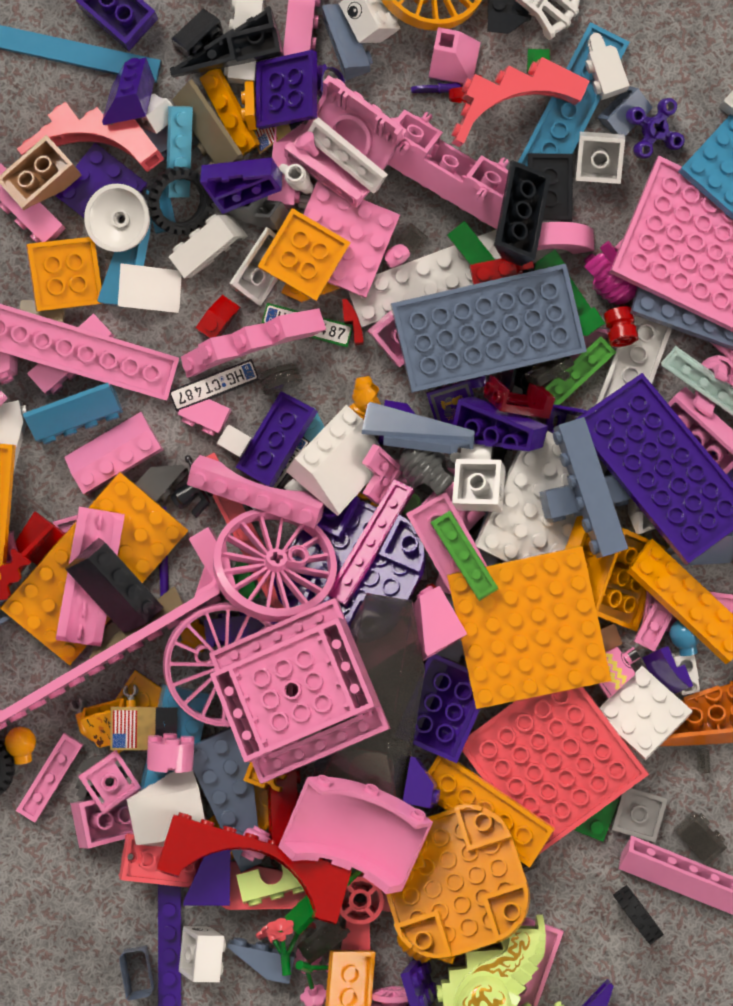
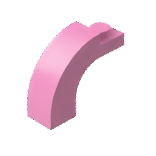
M573 222L542 223L537 251L562 249L569 251L573 255L595 251L593 229L587 225Z

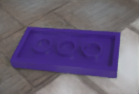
M280 391L235 468L266 486L274 487L318 411Z

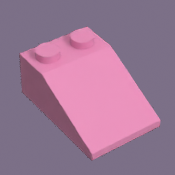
M93 798L70 803L79 848H93L123 840L127 833L133 834L126 799L104 815Z

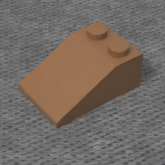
M45 135L0 175V185L25 210L64 191L81 176V173L55 143Z

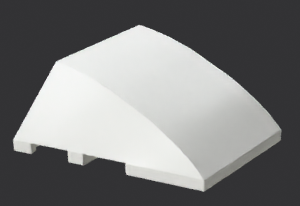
M193 770L183 773L170 772L153 785L150 784L126 799L136 845L163 847L173 815L178 816L179 812L191 815V820L201 822V819L205 820L199 787Z

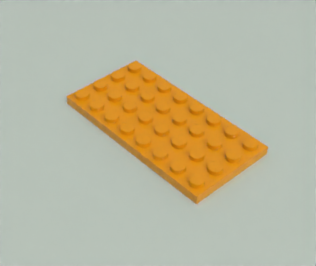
M121 472L113 478L88 507L125 514L117 556L141 583L147 579L188 532L185 526ZM76 522L0 607L2 611L68 665H71L87 647V645L55 640L67 577L65 568L69 565ZM108 615L106 616L105 625H106V624L109 622V620H110V618H109Z

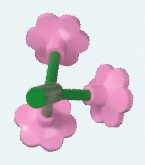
M312 945L297 949L294 965L298 970L306 974L309 984L305 988L304 993L300 995L301 1001L304 1002L305 1006H322L326 999V990H324L323 985L313 984L311 973L317 970H326L328 972L329 963L326 965L319 964L322 955Z

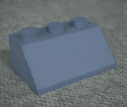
M323 5V21L345 81L370 72V65L373 64L370 52H365L362 45L364 43L358 42L340 5Z

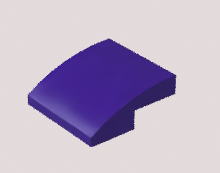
M669 646L642 658L648 671L673 694L693 686L686 666H676Z

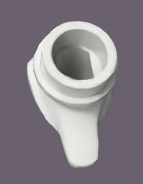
M281 164L279 166L280 171L285 175V180L291 188L305 194H312L314 190L313 184L310 181L309 173L303 166L299 164H292L290 166Z

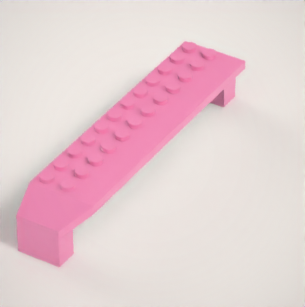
M207 527L189 538L204 565L193 599L13 705L0 710V730L8 726L6 724L7 721L10 720L12 723L26 716L27 709L33 711L47 703L45 701L46 698L49 697L51 700L66 692L65 687L68 685L72 688L84 682L85 675L89 674V676L101 672L105 669L103 665L107 662L111 665L123 659L124 652L128 651L131 653L144 646L142 642L146 639L150 642L162 636L163 629H174L182 618L206 604L209 605L221 601L220 596L223 594L216 583L213 570L214 548L218 538L212 528Z

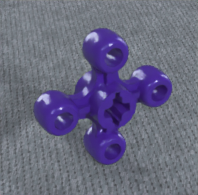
M664 98L660 100L657 105L658 112L652 118L646 116L645 111L641 107H631L626 112V120L632 125H640L644 135L643 139L636 143L633 148V153L637 158H649L653 153V143L658 139L663 140L666 147L670 150H678L683 147L685 142L684 136L681 133L669 131L667 118L677 110V103L674 99Z

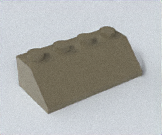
M193 79L188 81L172 101L174 106L193 107L192 138L195 136L199 141L197 147L202 155L209 156L211 159L209 164L244 161L242 152Z

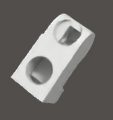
M679 652L671 653L677 667L686 666L693 684L692 687L681 691V696L700 692L695 656H680Z

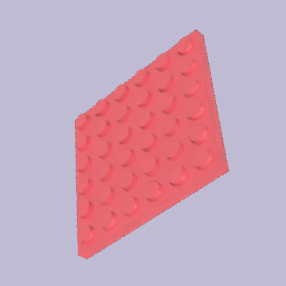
M584 687L514 701L468 736L462 750L482 779L555 828L539 854L649 775L648 771Z

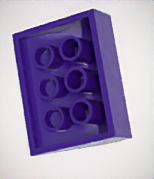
M437 654L427 658L395 729L394 736L457 763L481 709H476L467 667Z

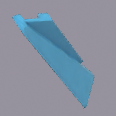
M151 217L149 229L137 246L127 251L114 252L97 299L99 303L120 307L118 306L120 265L144 266L152 225Z

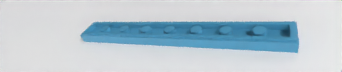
M0 25V49L116 75H118L126 61L132 58H145V56ZM146 57L155 79L154 83H157L161 60Z

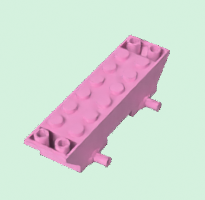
M404 109L399 117L394 119L407 131L387 165L418 182L424 188L435 192L441 198L455 204L461 210L477 217L481 222L497 229L508 170L506 169V166L509 164L508 159L504 162L505 158H501L496 163L481 155L476 161L440 140L443 132L429 123L432 120L431 113L425 112L422 117H418Z

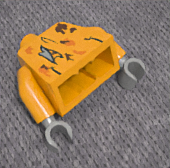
M133 685L134 692L132 695L128 693V686L123 688V694L127 697V701L124 698L89 707H86L87 701L83 697L79 698L80 707H77L75 700L71 701L70 708L77 712L75 717L80 733L89 740L94 741L97 747L110 746L111 707H137V701L134 700V697L138 694V687Z

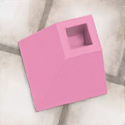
M438 27L429 78L464 85L467 78L471 79L474 76L481 42L460 31Z

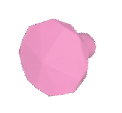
M311 131L300 135L296 140L295 146L298 149L308 152L312 157L319 154L318 149L315 147L314 134Z

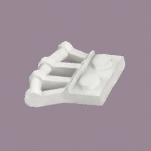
M515 0L529 11V15L536 17L543 29L544 36L548 40L554 38L555 34L559 31L567 29L571 24V19L579 13L580 0H554L565 9V14L549 3L548 0ZM542 9L557 20V23L551 25Z

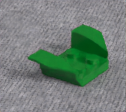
M555 249L536 262L535 270L565 263ZM570 277L583 336H588L603 326L605 322L596 308L589 306Z

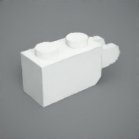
M593 33L587 43L589 54L585 65L588 73L593 75V88L596 95L599 94L601 100L627 92L630 85L617 48L611 45L606 46L601 34Z

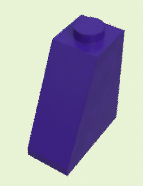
M231 850L212 853L203 858L184 898L183 906H230Z

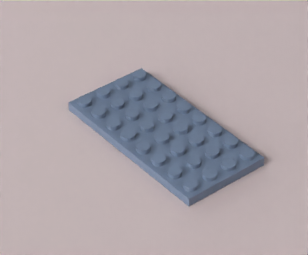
M566 264L390 304L411 393L587 352Z

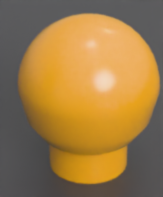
M15 727L5 737V747L7 752L13 756L14 764L21 765L32 761L31 753L36 747V737L27 727Z

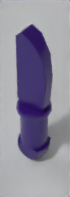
M459 83L418 85L411 87V93H449L450 89L461 87Z

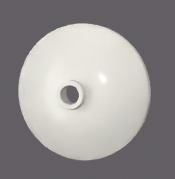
M124 184L104 186L96 191L87 203L84 216L85 227L90 238L99 247L112 252L130 250L143 240L149 229L150 211L148 204L142 194L130 186ZM124 215L125 221L120 223V217Z

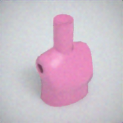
M402 244L391 247L384 254V259L389 268L402 265L410 257L408 248Z

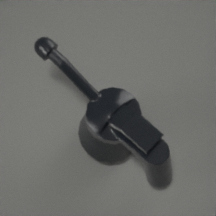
M186 455L185 461L189 463L191 469L193 464L190 455ZM187 484L176 489L171 495L172 501L179 509L188 507L199 495L201 500L191 511L195 518H198L210 504V500L203 490Z

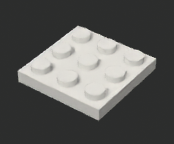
M643 666L600 707L623 740L645 761L693 712Z

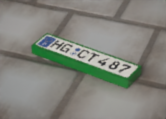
M267 303L262 323H266L280 315L300 311ZM323 318L326 330L308 337L348 348L353 325Z

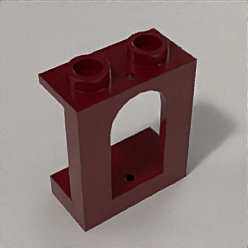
M493 375L489 376L488 382L484 386V397L499 411L550 418L556 397L538 382L530 381L525 395L509 392L510 390Z

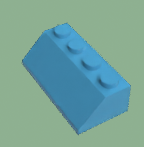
M105 383L25 412L23 417L35 441L49 444L56 441V436L64 434V437L71 436L77 433L76 429L85 426V429L97 426V421L119 418L118 414L122 413L123 410L114 386L110 383Z

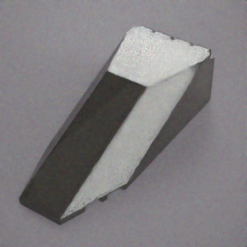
M366 593L349 629L391 729L316 760L313 777L325 775L363 784H373L380 790L403 801L409 761L413 752L426 668L423 664L422 647L417 632L413 601ZM357 716L350 717V718H348V719H346V720H343V721H341V722H339V723H336V724H334V725H332V726H329V727H327V728H325V729H322L321 732L324 731V730H327V729H329V728H331V727H334V726H336V725H338V724H340V723H343V722H345V721H347V720H350V719H352V718H354V717H357Z

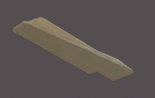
M175 586L157 599L164 608L146 624L126 633H123L114 622L104 627L101 647L93 646L89 658L91 659L183 605L185 602Z

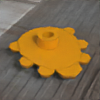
M196 619L190 625L206 641L205 627L200 624L199 619ZM188 627L181 633L182 641L180 643L194 649L198 645L203 644Z

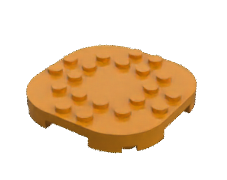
M458 805L453 809L427 817L433 823L403 890L386 894L395 923L394 927L400 939L406 946L420 955L434 959H447L501 942L512 936L520 928L527 916L530 905V891L513 836L507 825L495 813L478 805Z

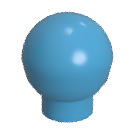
M677 620L670 629L672 643L679 648L680 656L697 654V644L700 640Z

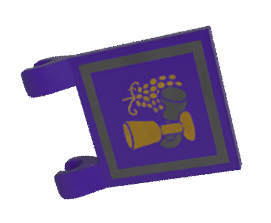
M485 376L426 392L434 419L453 425L458 399L474 396L472 388L485 386Z

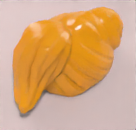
M370 376L359 377L355 380V389H353L352 395L354 403L349 406L363 420L369 402L381 405L377 397L379 387L373 383Z

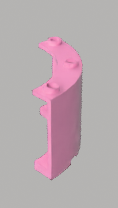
M319 775L307 777L278 847L292 861H318L320 857L330 859L331 864L349 871L353 867L364 873L363 878L373 883L385 894H390L403 890L433 822L426 817L422 810L415 809L399 798L380 790L376 785Z

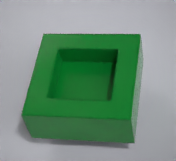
M550 49L527 50V73L533 61L537 62L541 57L550 61Z

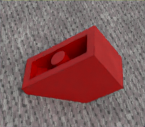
M222 294L206 311L195 328L208 339L222 336L241 307Z

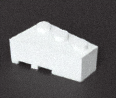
M212 215L205 221L207 225L202 229L194 230L189 235L190 239L185 243L181 242L173 248L174 252L169 258L184 278H192L203 270L220 253L230 250V245L238 238L243 240L248 237L233 216Z

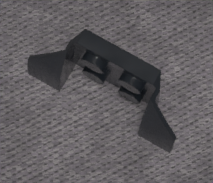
M488 0L487 32L509 34L532 18V15H529V11L515 0Z

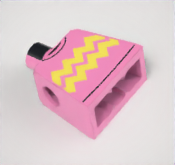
M618 647L605 652L611 681L599 683L598 686L607 698L612 697L635 675L630 665L639 660L640 656L634 647L623 654Z

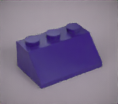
M146 57L141 59L132 58L122 66L111 86L102 119L103 125L146 117L155 82Z
M410 757L403 801L410 805L432 808L434 804L439 802L440 790L436 789L437 783L419 758Z

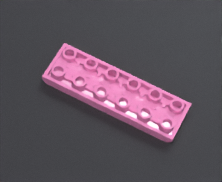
M79 506L69 564L97 538L102 539L118 555L125 514ZM67 572L55 640L101 647L107 614Z

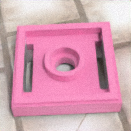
M117 750L78 775L103 815L141 789V786ZM121 766L128 776L126 779L118 767ZM107 778H113L114 783L112 786L105 784ZM94 785L100 797L96 796L90 786Z

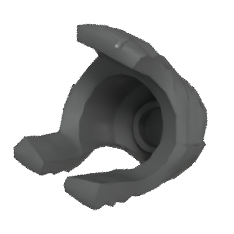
M406 448L401 453L399 470L403 472V477L407 479V483L411 484L413 489H421L428 496L435 492L438 496L454 482V475L446 467L445 455L440 452Z

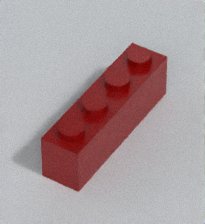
M295 769L286 773L288 775L286 780L281 778L276 780V784L283 787L282 792L272 789L269 784L267 786L269 838L271 840L281 841L301 794L297 791V784H300L301 781L300 770Z

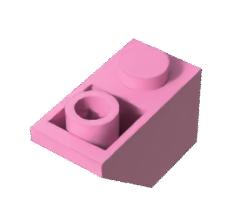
M208 399L179 410L178 415L183 417L181 420L183 423L192 427L196 423L203 427L201 431L214 436L215 433L221 434L231 409Z

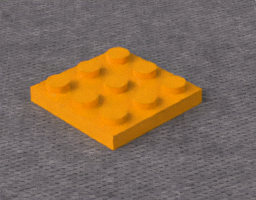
M292 208L261 259L258 268L317 302L351 242Z
M90 237L26 245L36 312L103 304L97 301L102 286L96 245Z

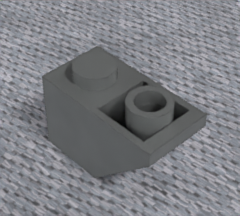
M183 465L150 467L136 485L155 502L158 503L160 500L164 502L171 495L172 491L170 489L175 483L179 485L186 478L187 474L185 472L187 468Z

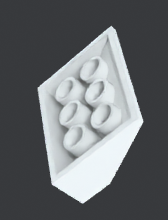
M347 405L298 454L286 470L289 475L337 516L373 477L374 474L362 462L373 444L380 446L374 435L362 434L364 420Z

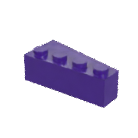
M474 396L458 399L453 425L471 429L475 432L474 444L521 451H532L542 448L548 429L547 425L520 414L501 412L492 403Z

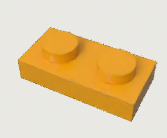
M245 81V91H241L242 105H245V108H241L242 121L247 122L248 131L257 130L254 81Z

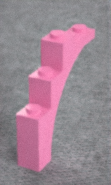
M319 308L280 315L266 323L246 326L232 334L209 338L198 344V348L180 358L186 376L190 378L235 358L282 343L312 337L326 330Z

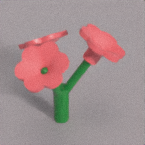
M279 918L264 926L256 934V938L263 940L267 937L270 943L275 945L281 955L282 976L291 975L290 954L299 934L295 932L286 951V935L293 933L294 923L292 920L286 921L284 918ZM312 922L308 927L316 929V924Z

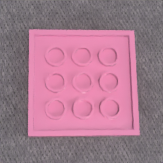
M317 181L303 215L351 242L328 283L366 298L400 214L366 200H363L355 208L324 184Z

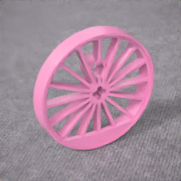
M253 509L235 517L221 531L214 548L213 570L220 591L236 609L259 620L281 622L313 608L325 600L335 581L337 561L329 538L318 525L314 529L259 509ZM264 520L279 521L275 549L272 548ZM259 521L266 548L246 524ZM283 522H288L298 528L281 550L279 545ZM241 528L258 551L231 534ZM301 530L306 531L313 537V539L303 545H295L289 548ZM226 541L251 556L227 552ZM316 543L319 544L324 554L309 556L307 549ZM299 556L302 561H296L293 557ZM229 560L253 565L231 568ZM326 561L328 571L307 568L305 566L306 563ZM257 571L235 584L233 575ZM296 573L325 578L327 582L322 589ZM263 576L248 599L238 592L239 589ZM271 576L266 607L252 602L268 577ZM274 577L284 608H270ZM291 579L317 595L308 601ZM282 580L301 605L289 607Z
M219 602L194 610L175 627L165 647L163 673L172 698L187 714L206 724L230 726L223 707L222 718L205 715L216 692L215 686H213L202 713L188 705L212 681L211 676L186 700H183L175 689L178 685L216 671L211 658L206 661L198 658L199 651L202 649H208L210 652L215 650L190 624L197 618L205 615L217 648L220 649L221 646L209 613L226 610L225 646L228 645L230 611L239 610L230 602ZM246 615L235 641L240 640L250 616ZM259 620L264 624V627L260 630L273 625L272 622ZM188 627L203 644L198 645L194 649L178 642L177 639L183 630ZM177 645L193 652L196 662L171 661L174 646ZM171 666L213 667L176 682L172 681L170 670Z

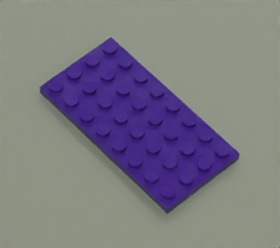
M643 373L589 409L586 414L583 413L576 418H585L598 458L686 566L733 532V482Z

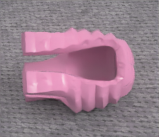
M715 355L701 363L714 372L716 379L726 381L733 387V363L729 358ZM695 390L696 397L693 405L704 415L712 417L717 404Z

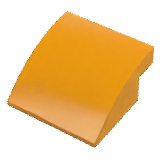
M577 516L565 549L583 546L598 618L637 632L644 613L646 589L626 571L650 540L622 528L628 549L596 558V555L592 554L589 547V542L591 541L589 534L584 531L582 526L583 516Z

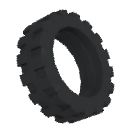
M627 884L613 894L621 908L650 945L664 935Z

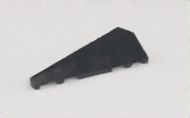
M270 6L264 8V11L255 17L248 18L247 22L236 29L229 30L204 46V49L196 55H190L179 65L171 67V76L175 78L284 56L281 37L272 8Z

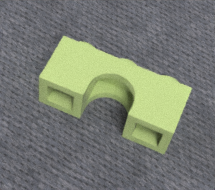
M282 864L283 875L276 884H266L263 882L259 869L236 875L242 902L244 904L248 903L249 906L261 904V899L268 897L272 901L283 898L284 893L293 891V895L305 891L293 874Z

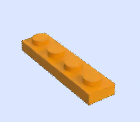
M221 68L210 70L199 79L224 127L242 152V155L248 154L259 146L260 142L253 130L248 131L247 122L242 121L241 106Z

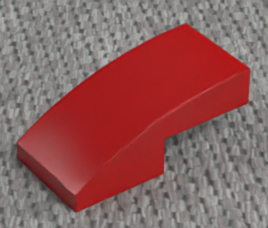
M342 299L344 323L353 324L355 346L364 345L363 333L357 314L347 299Z

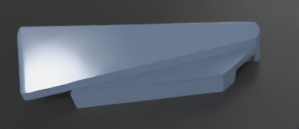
M369 402L367 405L362 427V434L384 436V445L448 454L456 453L458 447L474 448L475 432L471 429Z

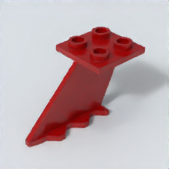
M36 511L32 514L15 541L18 551L14 548L11 549L13 561L2 564L0 567V600H6L10 597L9 587L12 583L20 581L22 578L21 573L31 562L38 565L65 534Z

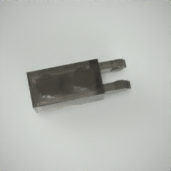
M340 917L337 924H324L297 945L302 956L309 964H312L331 950L350 933L348 928L342 929L339 925Z

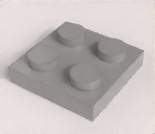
M630 788L620 795L611 829L656 843L668 799Z

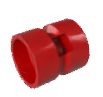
M616 307L604 313L606 328L610 329V332L607 333L610 346L624 347L638 341L637 328L633 325L635 321L634 315L630 314L631 307Z

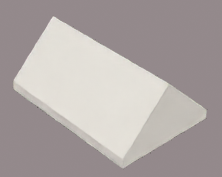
M268 227L265 228L229 283L232 289L260 307L278 281L277 278L258 268L261 259L276 236Z

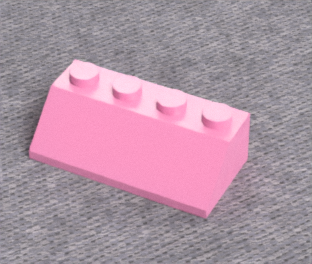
M684 387L668 404L727 475L733 469V430L714 412L712 417L701 413L693 405L696 396L687 387Z
M139 412L64 458L82 493L89 495L111 482L119 472L123 474L164 449L142 412Z

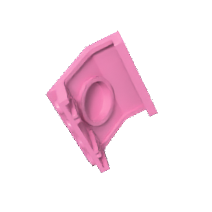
M328 75L323 81V94L317 104V118L319 117L384 171L407 130L396 119L385 115L378 106L371 105L364 100L361 94L347 88L340 79L332 78ZM315 119L307 122L300 135L308 132ZM296 140L286 145L284 149L287 159L294 164L303 166L312 177L355 208L359 206L370 192V190L318 147L316 148L319 154L312 157L308 152L295 146Z

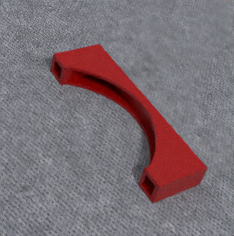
M179 812L178 816L173 815L157 865V872L178 878L180 872L187 866L212 853L235 849L258 852L282 864L298 880L313 909L312 918L330 924H337L352 868L349 871L333 865L331 862L326 861L325 858L320 857L318 861H292L278 847L280 842L268 839L266 843L258 840L259 836L246 833L243 836L237 834V830L234 828L223 826V829L214 827V822L201 819V822L191 820L192 816Z

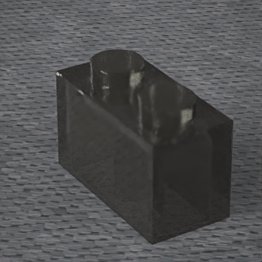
M692 811L673 830L696 856L708 866L727 849L723 844L725 838L717 830L713 832L707 826L710 822L702 813L697 815Z

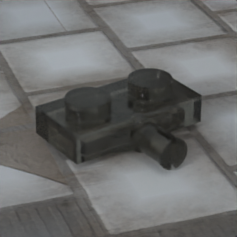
M570 356L546 361L533 366L532 370L524 375L528 383L539 387L553 379L559 378L567 381L570 374L566 370L573 366L574 362Z

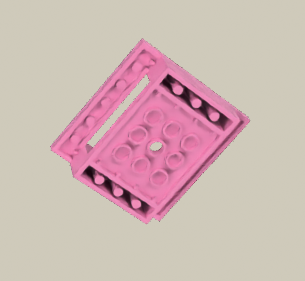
M337 598L328 600L209 653L216 670L210 674L243 760L244 762H252L260 784L391 729ZM291 683H295L298 686V693L294 697H290L287 694V686ZM357 716V717H354V718H352V719H350V720H347V721H345V722H343V723H340V724H338V725H336V726H334V727H331V728H329V729H327V730H324V731H322V732H320V733H317V734H315V735H313V736H310V737H308V738H306V739H303V740H301V741H299V742H296V743H294V744H292V745H289V746H287V747H285V748H283V749H280V750H278V751H276V752L274 751V750H276V749H278V748H281V747H283V746H285V745H288V744H290V743H292V742H295V741H297V740H299V739H302V738H304V737H306V736H309V735H311V734H313V733H315V732H318V731H320V730H322V729H325V728H327V727H329V726H332V725H334V724H336V723H339V722H341V721H343V720H346V719H348V718H350V717Z

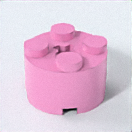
M164 733L163 738L159 735H149L147 749L148 770L167 773L168 770H175V773L192 771L195 737L181 736V738H177L176 733Z

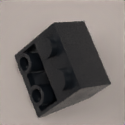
M203 8L171 38L172 43L186 58L190 55H196L204 49V46L223 34L221 22L216 16Z

